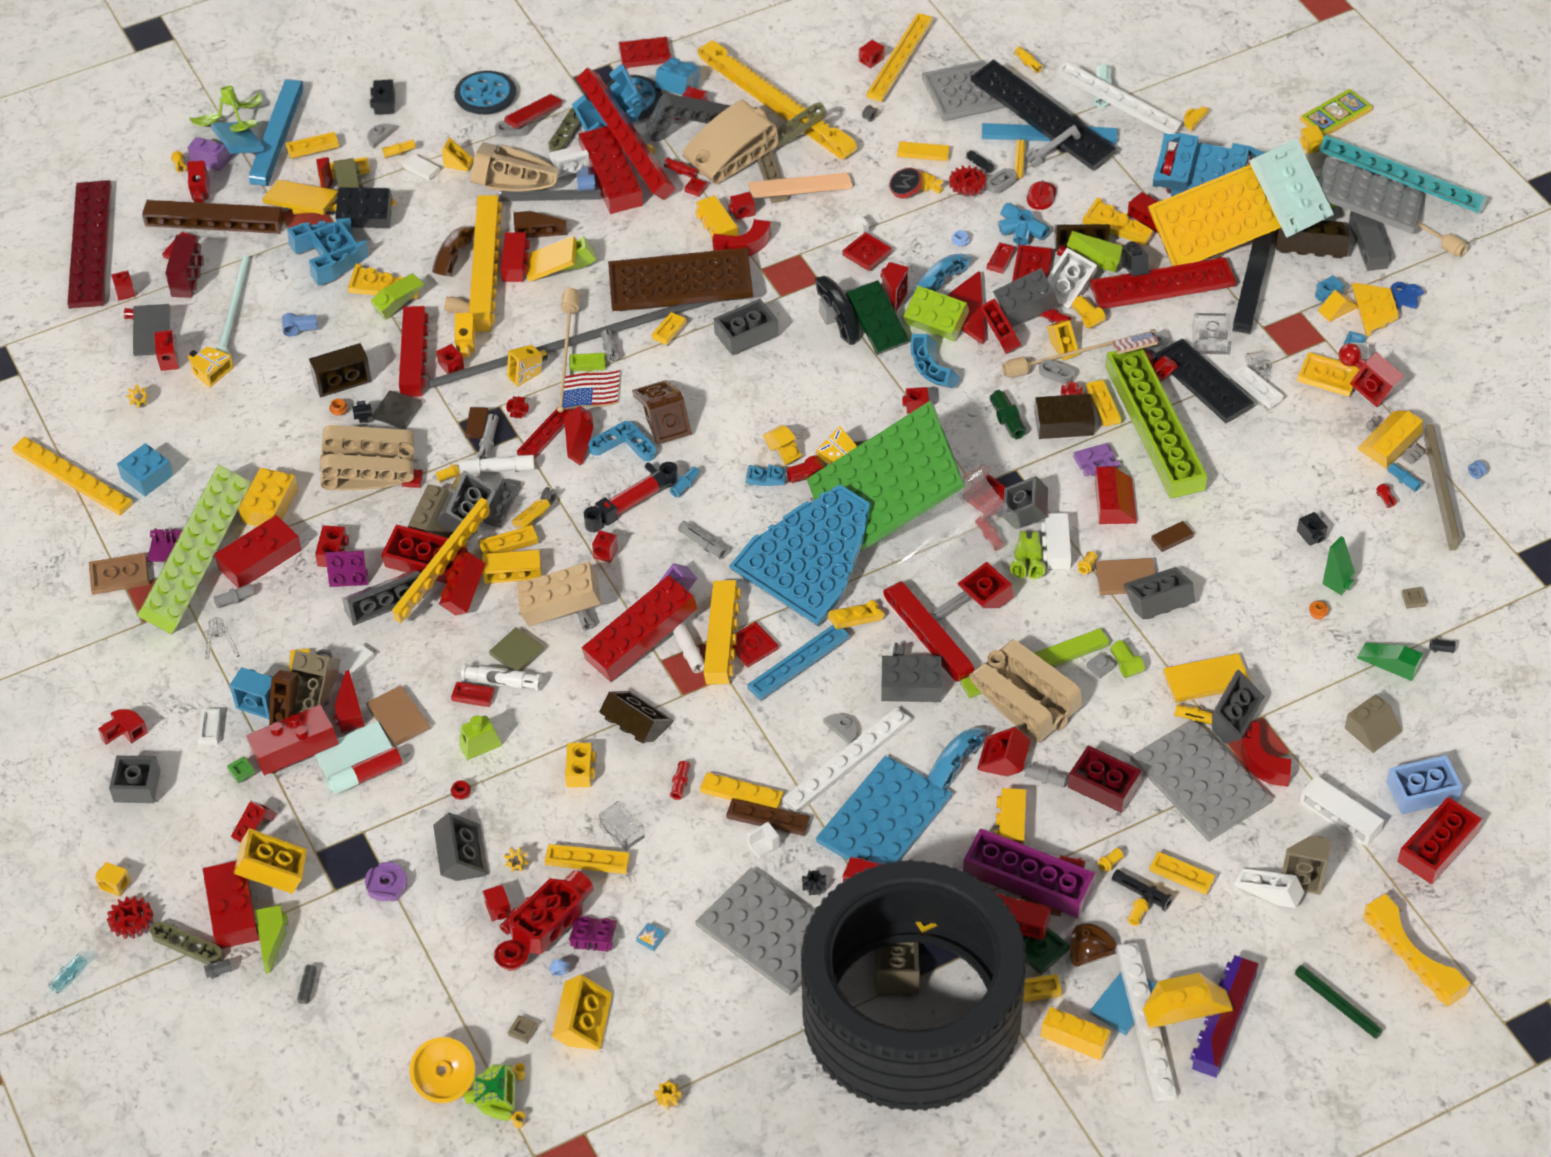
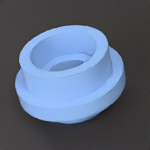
M958 230L952 236V242L957 246H965L969 243V236L967 232Z
M556 959L552 961L548 969L553 976H561L568 973L570 965L564 959Z

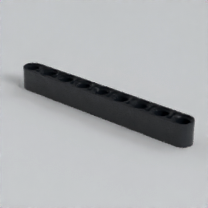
M1274 231L1253 239L1232 328L1234 332L1250 334Z

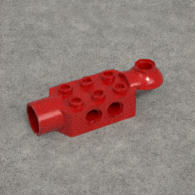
M573 870L564 880L549 878L508 918L512 940L503 941L494 950L495 962L501 968L515 971L525 964L530 953L542 954L583 914L582 902L594 891L590 879L578 870Z

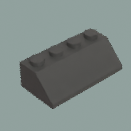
M413 570L403 573L400 576L343 597L344 610L352 625L355 626L392 611L420 575L419 571Z

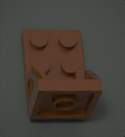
M667 380L632 390L633 397L643 404L648 425L657 444L692 434L681 391Z

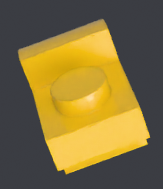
M785 425L777 426L762 435L770 451L777 450L784 465L802 456L794 442L796 437Z

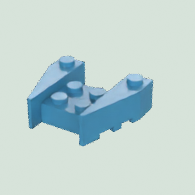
M350 218L337 219V222L330 223L319 221V224L309 225V222L301 223L287 228L288 243L295 254L315 248L320 255L309 260L310 275L318 286L337 279L353 268L356 263L359 264L368 257L367 241L364 240L357 243L351 236Z

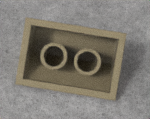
M428 484L408 524V528L449 538L453 532L436 522L449 490L444 487Z
M1309 836L1287 848L1281 874L1296 875L1304 892L1321 895L1329 860L1331 839L1321 836Z

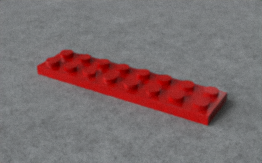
M1222 257L1149 270V274L1131 276L1128 273L1090 280L1089 285L1098 307L1107 309L1235 287L1236 280L1226 258Z

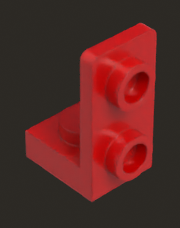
M1144 350L1158 379L1164 381L1178 367L1175 361L1166 356H1163L1156 362L1154 356Z
M250 801L231 837L241 843L249 828L257 831L262 820L264 821L265 818L274 820L277 813L261 803Z

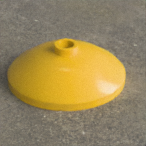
M449 1037L433 1038L420 1045L413 1054L409 1067L410 1080L417 1093L426 1100L435 1103L452 1102L463 1096L472 1085L475 1076L474 1059L468 1048L458 1040ZM440 1066L446 1067L447 1071L445 1074L438 1072Z

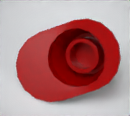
M1044 180L1033 183L1027 194L1028 205L1036 210L1049 208L1054 202L1056 187Z

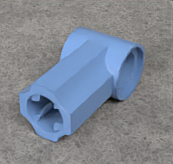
M583 166L578 171V191L595 190L594 174L588 166Z
M286 313L282 316V331L285 336L292 337L297 335L299 331L318 329L316 314L297 316L294 313Z

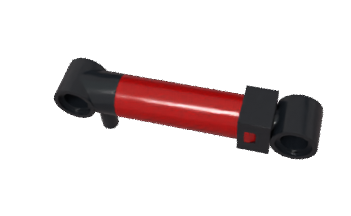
M668 461L662 463L659 470H657L650 462L646 463L644 468L651 475L609 500L604 497L596 502L595 506H590L584 510L585 529L592 533L598 532L603 528V523L609 526L618 520L617 516L663 488L673 487L678 481L677 465Z

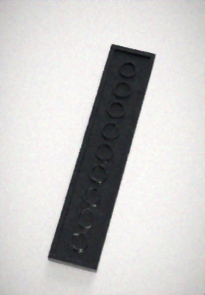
M993 59L971 76V82L1051 141L1075 125L1081 137L1075 139L1071 135L1058 144V146L1092 171L1116 153V148L996 60Z

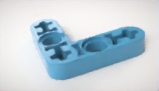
M631 421L619 423L593 437L588 443L590 454L595 456L601 455L626 442L643 461H652L656 457V447ZM610 436L616 437L615 440H608L607 438ZM641 439L642 442L634 443L633 440Z

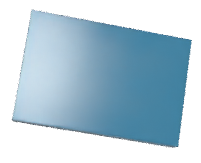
M1120 972L1090 1009V1014L1126 1036L1134 1026V1019L1122 973ZM1147 979L1151 994L1156 984Z

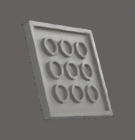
M985 60L922 73V79L943 121L1005 107L970 81L974 73L987 65Z

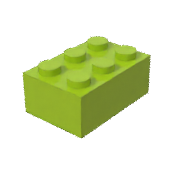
M917 286L903 317L909 326L955 342L969 313L966 302Z

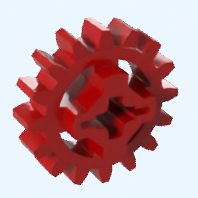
M968 165V168L964 166L961 169L955 168V172L951 171V176H949V187L953 188V192L958 191V195L963 193L965 197L968 194L974 196V193L980 194V190L984 191L986 175L982 174L983 170L977 171V167L971 168L970 165Z
M125 896V901L123 902L118 899V905L112 904V911L107 912L109 917L107 918V923L111 932H115L117 937L122 934L124 939L128 935H131L134 939L137 933L142 936V930H149L148 924L153 923L152 916L154 914L149 902L145 903L144 898L138 901L137 896H134L132 900Z

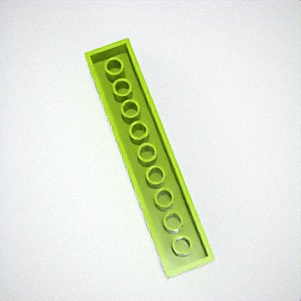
M1143 348L1118 354L1117 350L1107 352L1105 368L1169 498L1172 499L1205 491L1207 474Z
M218 464L139 610L138 617L169 634L173 633L252 483L251 481Z

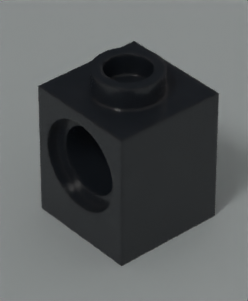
M1315 512L1299 518L1297 532L1309 546L1321 543L1326 538L1328 526Z

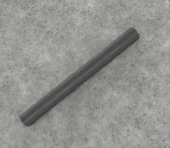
M601 190L500 191L499 198L500 201L600 200Z

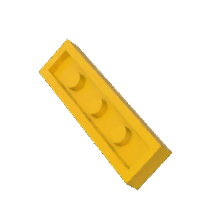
M706 772L700 786L701 793L728 800L733 798L779 809L783 798L782 791Z
M548 844L545 866L627 874L630 853Z

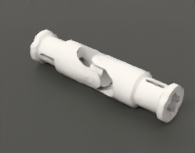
M463 664L461 670V681L474 680L481 684L496 686L506 684L519 689H523V687L533 688L535 691H539L541 687L542 677L539 673L532 675L517 670L507 672V670L487 666L471 667L468 664ZM491 671H498L495 675L496 682L490 678Z

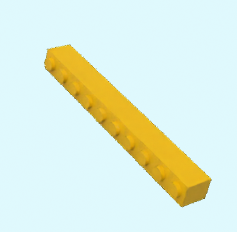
M498 195L477 196L469 313H473L476 332H491L492 324H495V314L493 312L496 311V302L493 299L497 298V290L494 286L498 284L495 274H498V263L496 261H499V251L497 249H500V239L498 237H501V228L498 225L502 223L501 214H499L502 213V202H499Z

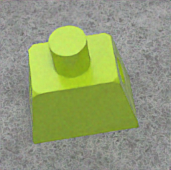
M474 715L471 717L470 722L460 727L459 747L467 760L502 746L494 727L485 715L482 717Z

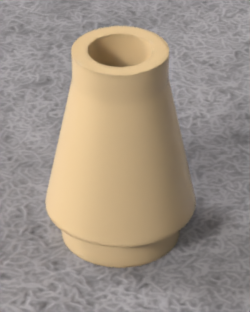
M454 296L446 297L444 310L448 311V313H469V303Z

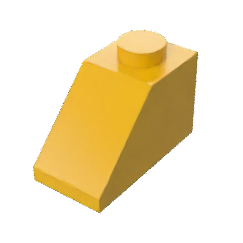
M1070 320L1046 326L1050 342L1058 355L1078 350ZM1073 354L1070 356L1062 357L1061 359L1066 360L1078 356L1080 354Z

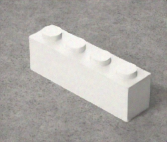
M1317 775L1302 790L1300 803L1364 846L1368 847L1381 833L1384 820L1378 814L1372 813L1361 803L1354 801L1343 791H1339L1330 785L1328 781L1321 779Z

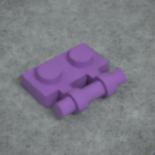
M1108 443L1075 451L1073 454L1080 470L1083 469L1084 476H1095L1096 467H1120V462L1115 460V454Z

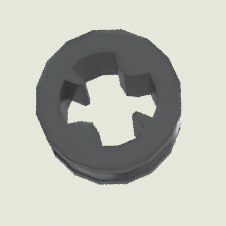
M867 105L862 112V118L872 122L878 114V109Z
M546 487L540 499H547L550 505H552L556 499L557 491Z
M895 642L893 656H904L905 644L898 645Z

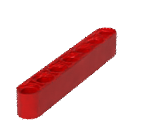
M902 581L883 590L886 601L933 656H941V666L955 682L968 677L975 670L968 657Z

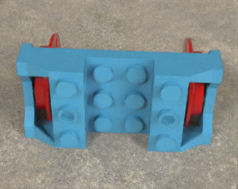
M1164 133L1157 167L1153 176V187H1164L1168 194L1171 189L1186 191L1250 165L1248 159L1250 161L1252 160L1251 157L1255 158L1266 152L1233 143L1232 148L1198 143L1199 136L1183 133ZM1169 142L1179 143L1176 144L1174 150H1168Z

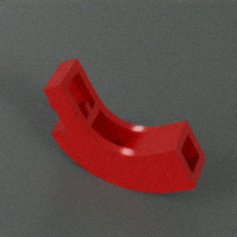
M754 219L751 229L739 236L714 233L712 238L713 251L747 247L748 256L758 253L769 242L771 221Z
M1252 722L1251 730H1247L1246 738L1243 737L1241 756L1245 766L1255 777L1266 783L1288 787L1291 777V759L1275 757L1266 753L1259 742L1260 723Z

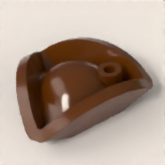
M1079 924L1074 928L1071 936V962L1077 967L1105 959L1116 954L1117 944L1113 937L1103 928L1094 924Z

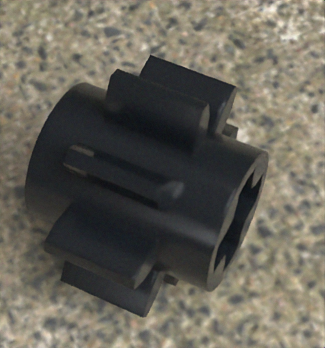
M366 401L356 402L357 406H352L354 420L359 419V423L368 422V418L373 417L371 404H366Z
M808 870L807 876H802V890H807L809 896L820 895L822 889H827L826 875H821L819 870Z

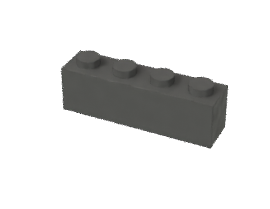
M1351 211L1349 225L1366 270L1388 269L1389 261L1392 258L1391 252L1387 249L1386 239H1383L1382 229L1378 226L1377 220Z

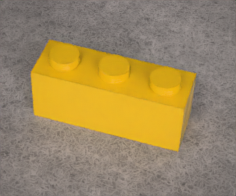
M715 195L696 202V217L701 219L705 230L710 232L711 238H713L714 233L738 236L737 225Z
M540 550L482 554V561L486 563L483 570L484 584L527 581L542 576Z
M1002 788L1001 796H997L996 808H1000V813H996V825H1000L999 830H995V834L1023 845L1026 789Z
M1050 1006L1042 1022L1040 1037L1101 1061L1109 1044L1111 1030Z

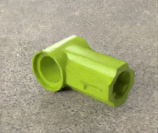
M1118 640L1110 647V652L1119 663V669L1124 678L1145 671L1141 657L1135 656L1125 641Z

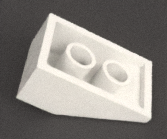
M1066 248L1047 278L1056 295L1058 304L1069 310L1075 298L1084 292L1090 280L1097 273V265Z

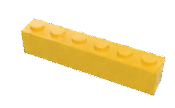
M736 580L713 581L704 663L706 685L730 684V676L734 675L732 661H735V649L732 648L733 645L737 644L735 630H738V618H736V615L740 614L738 599H741V588L737 587Z

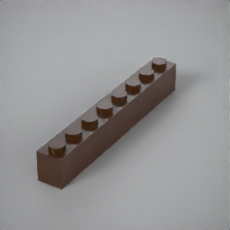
M146 200L142 212L146 227L280 234L284 222L282 207Z

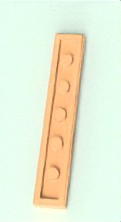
M848 172L755 181L749 182L748 188L752 198L850 189L852 188V182Z

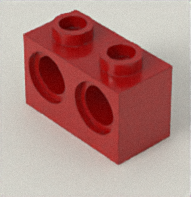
M322 526L315 552L318 567H327L325 552L345 551V546L349 545V535H346L345 527Z

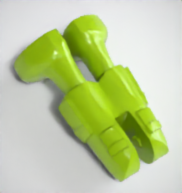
M1020 531L1014 547V558L1016 560L1011 562L1010 572L1015 577L1024 579L1027 569L1026 561L1029 560V578H1040L1045 574L1046 566L1040 561L1043 556V549L1040 544L1039 532L1032 531V537L1028 539L1026 537L1027 531Z

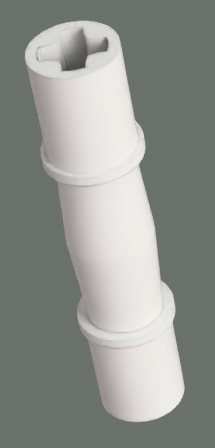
M513 455V457L480 459L479 457L478 459L459 460L460 474L464 470L470 474H481V472L510 470L516 472L535 469L534 455Z
M683 621L671 632L674 634L678 645L683 651V656L692 671L700 673L704 671L705 661L699 647L695 645L691 634L687 630L685 621Z

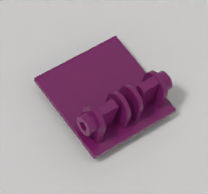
M157 528L150 530L152 541L147 562H166L182 530L171 529L170 532L168 529H165V532L163 529Z
M364 550L325 552L329 587L368 585V569H366Z
M587 916L579 917L574 922L569 937L570 946L574 947V949L585 950L586 948V950H589L590 943H593V951L596 950V944L597 951L608 952V950H612V939L617 920L608 918L595 919Z

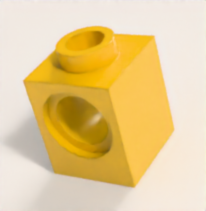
M1316 125L1301 128L1299 141L1306 154L1320 152L1319 149L1324 136L1319 127Z
M105 862L102 868L98 869L95 876L100 890L121 897L131 882L127 869Z

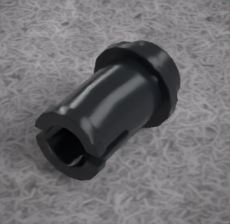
M1435 637L1430 639L1429 650L1433 651V653L1437 651L1454 653L1455 641L1438 640Z

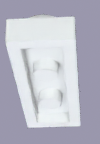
M1246 365L1232 372L1231 378L1269 409L1283 400V395Z

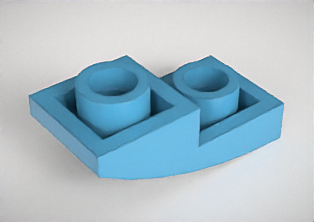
M768 464L767 469L749 465L745 483L759 486L784 485L786 468Z

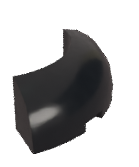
M829 276L815 278L817 294L821 296L828 307L832 306L837 314L835 320L840 337L849 345L857 342L861 337V330L856 313L848 297L841 287Z

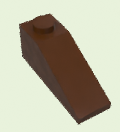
M533 211L513 212L515 232H526V238L567 235L566 220Z
M279 670L271 678L269 725L293 715L298 692V673Z

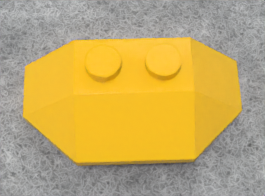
M1200 972L1158 981L1143 1007L1148 1028L1233 1010L1226 990Z

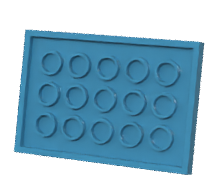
M885 755L818 834L816 842L848 861L850 857L862 858L866 861L882 864L901 861L951 800L952 792L945 788H939L927 778Z

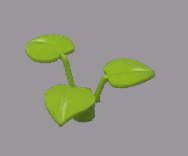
M224 86L220 88L222 97L219 98L218 114L212 113L196 118L189 117L190 121L197 126L215 123L222 116L224 102L226 105L233 106L238 120L237 124L230 126L232 132L258 126L257 121L250 119L242 122L237 108H250L260 105L262 103L261 94L258 92L239 102L233 86Z

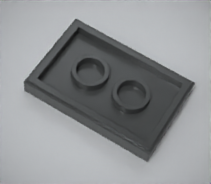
M169 304L133 306L134 356L156 355L154 332L170 330Z

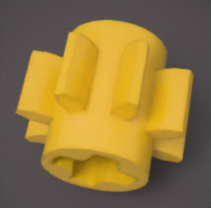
M134 385V389L128 388L129 394L125 396L130 400L128 404L132 405L135 403L136 407H140V403L147 404L145 399L149 395L144 392L146 388L142 387L139 389L138 385ZM140 394V397L134 398V395Z
M522 846L515 850L513 847H510L509 852L511 854L505 853L503 856L507 859L504 866L509 865L512 868L511 872L518 868L520 871H523L524 866L522 864L528 865L530 862L526 859L529 852L524 853L521 850ZM515 855L518 856V863L515 862Z
M670 1080L663 1084L659 1083V1090L654 1091L655 1098H658V1106L663 1105L666 1109L674 1105L678 1106L677 1099L682 1098V1092L678 1091L679 1084L674 1085Z

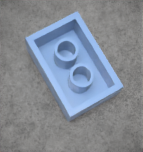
M1447 755L1389 768L1386 780L1401 814L1439 806L1447 797L1457 802L1463 789Z

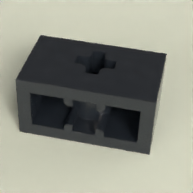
M393 79L373 80V87H370V95L373 97L370 98V108L374 109V115L395 114Z
M1135 241L1121 245L1122 265L1130 275L1149 274L1148 253Z

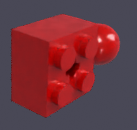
M1345 344L1338 352V358L1343 365L1348 367L1356 366L1359 369L1349 384L1376 407L1390 396L1404 377L1401 372L1378 352L1366 362L1362 359V351L1356 344Z

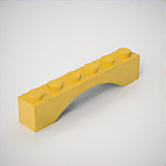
M1386 893L1366 905L1363 915L1366 923L1378 932L1379 937L1392 947L1393 952L1406 962L1407 967L1420 977L1421 982L1433 991L1435 997L1440 1002L1449 1007L1467 995L1470 983L1456 968L1433 961L1421 953L1408 939L1402 928L1399 907Z

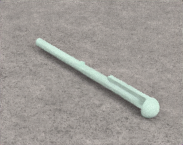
M246 255L243 256L220 343L215 348L229 354L227 344L249 263V257Z

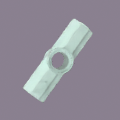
M1101 63V65L1097 66L1096 77L1111 85V67L1106 63ZM1094 96V104L1098 108H1104L1108 105V102Z

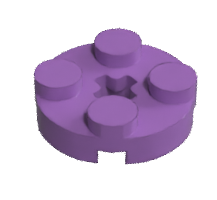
M382 862L378 867L374 869L372 867L367 872L365 886L369 897L378 901H397L407 887V877L398 864ZM386 879H389L390 883L386 885L381 883V881H385Z

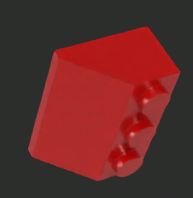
M1115 466L1096 467L1095 491L1099 524H1137L1132 478Z

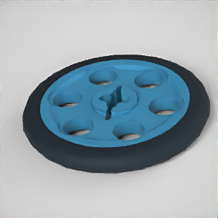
M491 70L477 71L466 75L458 82L454 90L456 103L462 109L480 115L493 114L504 110L514 101L516 96V86L513 80L504 73ZM486 80L487 82L480 83L479 81ZM499 94L504 95L503 97H497ZM491 102V104L485 105L484 103Z
M630 75L635 86H642L638 91L643 99L644 108L638 116L637 121L652 115L662 96V91L655 87V82L652 79L641 75ZM612 80L606 86L610 87L616 81ZM647 94L652 95L649 98L644 97Z

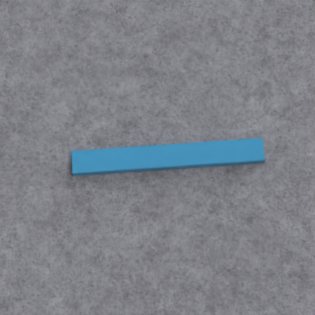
M982 123V139L1051 141L1031 125ZM1088 127L1108 143L1117 144V128Z

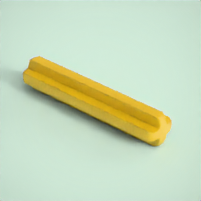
M1020 139L1016 141L1014 167L1016 179L1023 177L1026 142Z

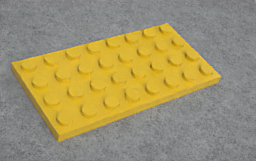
M1251 164L1148 206L1172 266L1202 261L1281 228Z

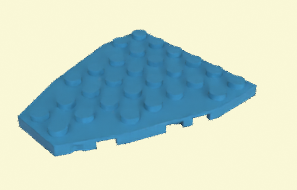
M842 485L832 488L829 492L820 494V498L810 503L809 501L804 502L783 516L782 521L767 527L768 530L760 536L757 534L752 537L729 566L732 571L818 627L844 594L863 544L871 508L869 502Z

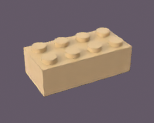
M589 561L517 584L520 614L528 627L601 604L597 574Z

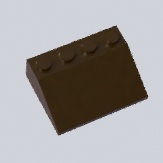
M1322 220L1287 238L1282 228L1276 230V250H1279L1280 253L1297 252L1299 255L1312 253L1318 257H1324L1325 255H1332L1333 258L1347 257L1350 237L1348 223Z

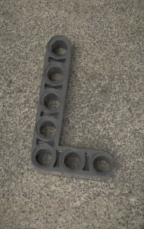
M664 94L660 97L646 125L650 139L654 142L661 141L665 137L674 118L708 124L730 107V105Z

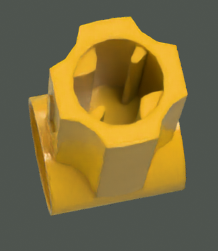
M1080 295L1072 302L1071 307L1082 317V321L1087 328L1090 329L1105 321L1104 311L1100 307L1095 308L1085 297Z

